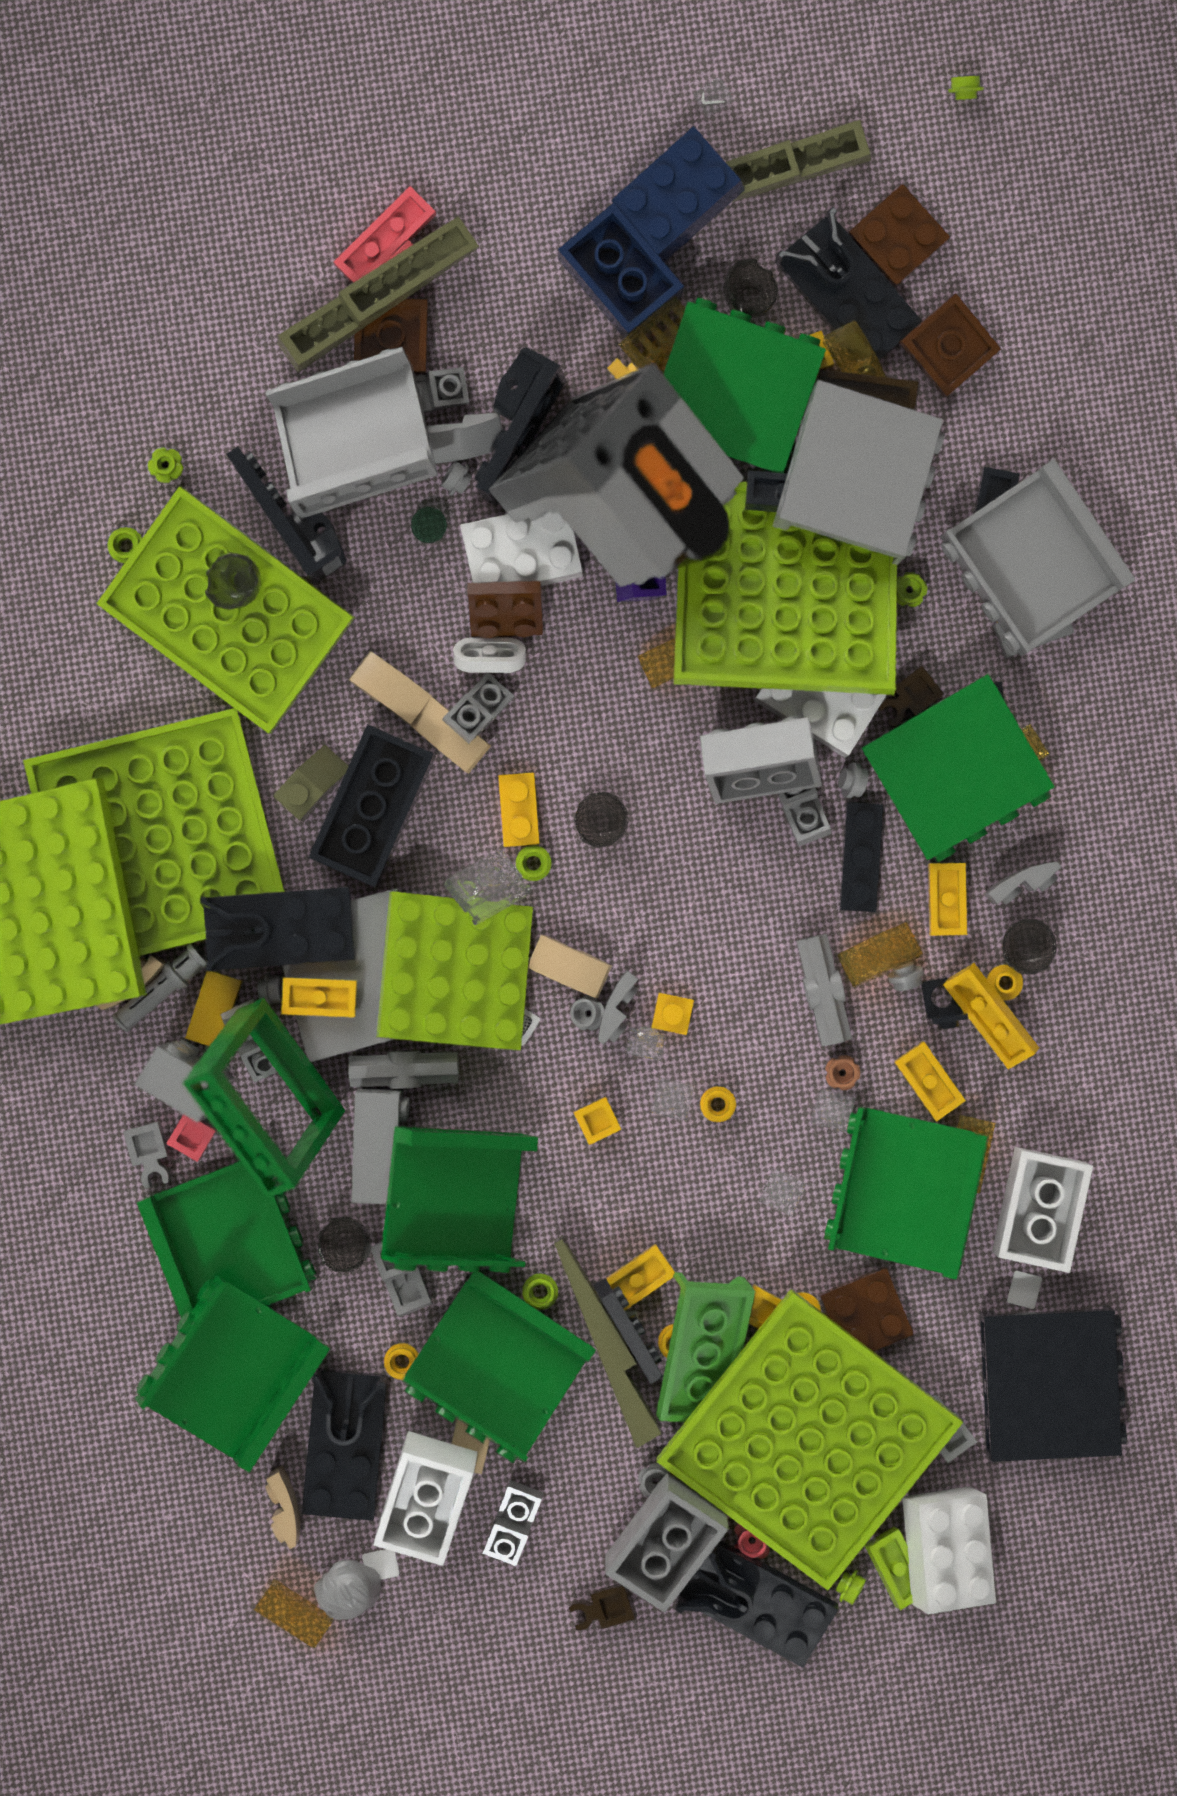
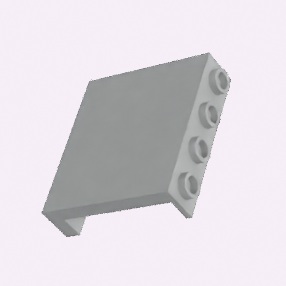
M403 347L384 350L378 355L363 360L350 361L345 366L326 372H317L311 377L292 383H283L277 388L265 391L266 397L274 408L291 489L286 490L288 503L300 519L438 476L413 366Z
M818 380L812 389L773 527L786 531L791 525L894 557L892 564L898 565L906 556H911L915 547L917 536L913 535L912 531L915 521L920 522L925 511L926 501L921 499L924 488H929L934 478L936 468L931 466L934 453L939 454L944 442L945 433L940 432L943 419Z
M1055 459L940 536L944 542L941 544L944 554L952 563L957 561L964 572L961 574L963 582L972 593L977 591L984 601L981 607L985 615L992 623L998 622L1004 631V634H1002L1004 643L1011 652L1015 653L1017 651L1020 656L1027 654L1033 648L1136 580Z
M399 888L351 900L355 960L282 965L285 977L357 980L356 1017L296 1015L306 1056L310 1062L394 1040L377 1038L376 1035L389 892H400Z

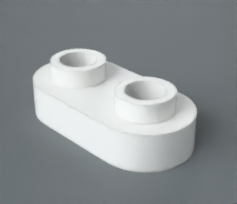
M465 638L458 641L453 648L455 666L461 671L468 673H512L520 670L526 662L525 646L521 641L514 638Z

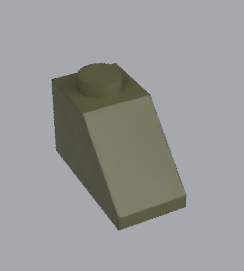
M324 744L296 769L273 797L298 820L304 822L344 778L348 765Z

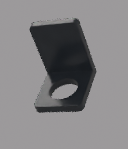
M948 978L923 981L921 984L927 1023L937 1024L938 1030L959 1027L960 1020L969 1019L968 1013L962 1012V1009L953 997L946 1007H937L932 1003V991L939 986H943Z

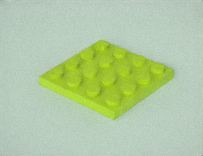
M394 891L389 892L376 1037L520 1051L533 907Z

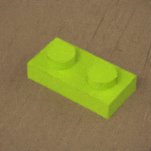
M893 1526L867 1542L865 1548L894 1606L902 1610L913 1603L908 1567V1546L900 1530Z

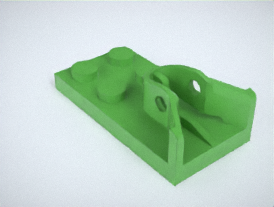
M674 1273L673 1277L680 1285L681 1290L656 1416L660 1421L685 1422L743 1350L755 1290L743 1276H737L729 1284L688 1281L683 1273Z

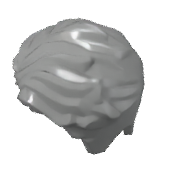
M341 1560L334 1563L329 1572L323 1574L322 1578L314 1585V1592L320 1608L330 1618L349 1620L363 1614L375 1605V1602L380 1597L379 1592L382 1586L380 1584V1575L374 1568L363 1565L356 1560Z

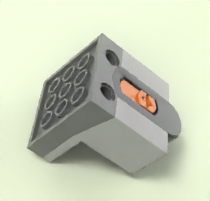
M653 363L571 398L489 488V491L516 523L526 519L537 520L549 511L552 513L559 512L616 583L622 587L632 583L642 584L654 576L662 578L670 571L711 559L720 553L728 540L730 529L728 513L724 504L728 503L736 495L734 489L744 477Z

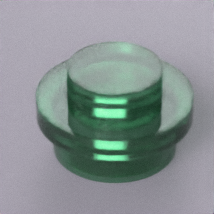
M424 507L413 515L411 530L419 541L431 544L443 538L447 530V521L440 510L433 507Z

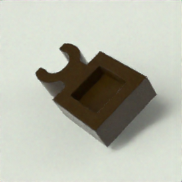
M921 666L896 685L895 693L898 698L884 700L877 711L880 712L885 707L894 708L896 716L888 723L889 727H893L903 720L904 711L908 709L913 717H915L944 695V693L925 668Z
M620 1583L592 1591L590 1594L591 1603L580 1599L573 1602L569 1607L570 1612L582 1610L586 1615L585 1620H581L575 1625V1629L579 1631L587 1629L597 1619L601 1629L635 1620L638 1616L629 1589Z

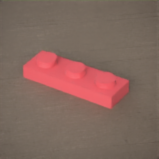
M409 186L333 262L334 265L352 283L356 282L381 266L406 241H411L436 216V211Z

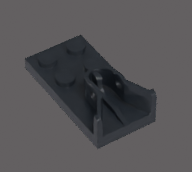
M832 207L820 222L785 251L781 250L776 255L774 263L863 368L868 371L900 344L899 341L918 326L922 320L835 219L837 210Z
M527 347L520 350L519 355L508 371L502 376L495 397L494 412L512 422L507 431L502 429L493 444V449L496 450L489 463L484 461L475 476V481L478 482L476 488L483 499L496 507L499 502L491 494L489 488L535 439L566 383V378L558 363Z
M237 446L226 453L314 585L346 564L347 560L334 526L322 512L302 519L295 512L286 517L281 510L286 506V503L271 481L264 485L261 479L266 476V473L251 451L244 455ZM325 527V531L323 533H317L319 528Z
M350 887L200 897V904L204 906L208 961L205 964V971L355 960Z
M317 1368L313 1374L312 1382L314 1383L302 1514L374 1520L388 1375Z
M720 1540L677 1596L675 1609L680 1614L683 1611L701 1612L803 1668L836 1615L838 1603L758 1559L744 1555L736 1547Z

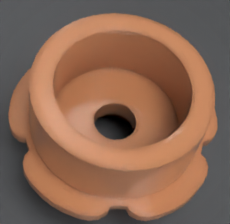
M840 1055L837 1059H830L825 1067L827 1072L826 1081L832 1088L838 1087L842 1091L849 1090L855 1086L856 1080L860 1078V1067L848 1055ZM841 1069L846 1071L844 1076L839 1075Z

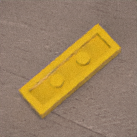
M972 963L945 981L943 986L963 1012L968 1013L970 1021L1007 1069L1036 1054L1040 1047L975 963Z

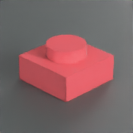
M183 1114L166 1144L198 1162L217 1129L204 1121L197 1123Z

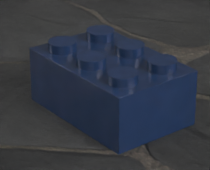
M693 126L611 201L612 203L614 202L662 261L665 262L745 189L740 178Z
M614 202L558 249V260L627 342L683 295V284Z

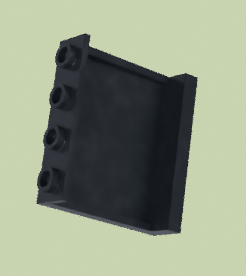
M1102 1305L1103 1309L996 1314L994 1311H979L986 1455L991 1462L1122 1456V1445L1127 1443L1125 1423H1120V1409L1125 1408V1393L1123 1387H1119L1118 1372H1123V1356L1121 1350L1117 1351L1116 1336H1121L1122 1325L1120 1315H1115L1113 1308L1109 1305Z

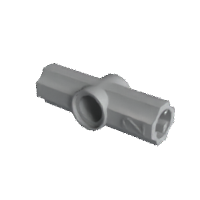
M827 934L797 940L796 943L805 976L803 978L805 995L810 1010L813 1009L821 1046L851 1040L852 1036L843 1003L846 1001L840 973L838 970H835L833 954Z
M419 1050L390 1051L383 1055L349 1056L350 1087L389 1086L392 1089L417 1088L421 1087V1084L459 1083L458 1052L437 1051L433 1053H420Z

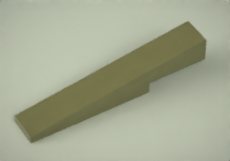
M857 120L792 143L790 140L726 161L727 165L740 178L745 189L732 202L872 161L861 121Z
M458 216L341 290L337 298L280 333L277 338V344L296 372L299 373L476 251L479 245Z
M563 1235L554 1239V1245L635 1446L639 1448L662 1433L659 1423L627 1372V1369L637 1364L636 1358Z

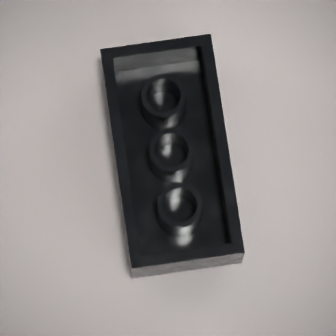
M367 724L308 858L373 887H379L436 755Z

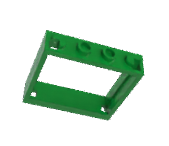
M264 998L236 1010L182 1082L267 1198L297 1186L346 1111ZM249 1034L312 1119L287 1158L222 1072ZM205 1081L208 1086L203 1087L200 1083ZM316 1107H318L322 1115H319V1113L315 1109Z

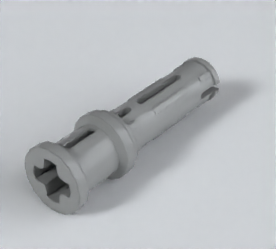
M195 943L187 944V949L173 962L167 961L163 965V972L145 987L147 995L132 998L112 1015L114 1021L122 1030L128 1033L133 1026L176 989L187 988L189 986L188 981L205 968V964L208 963L207 956Z

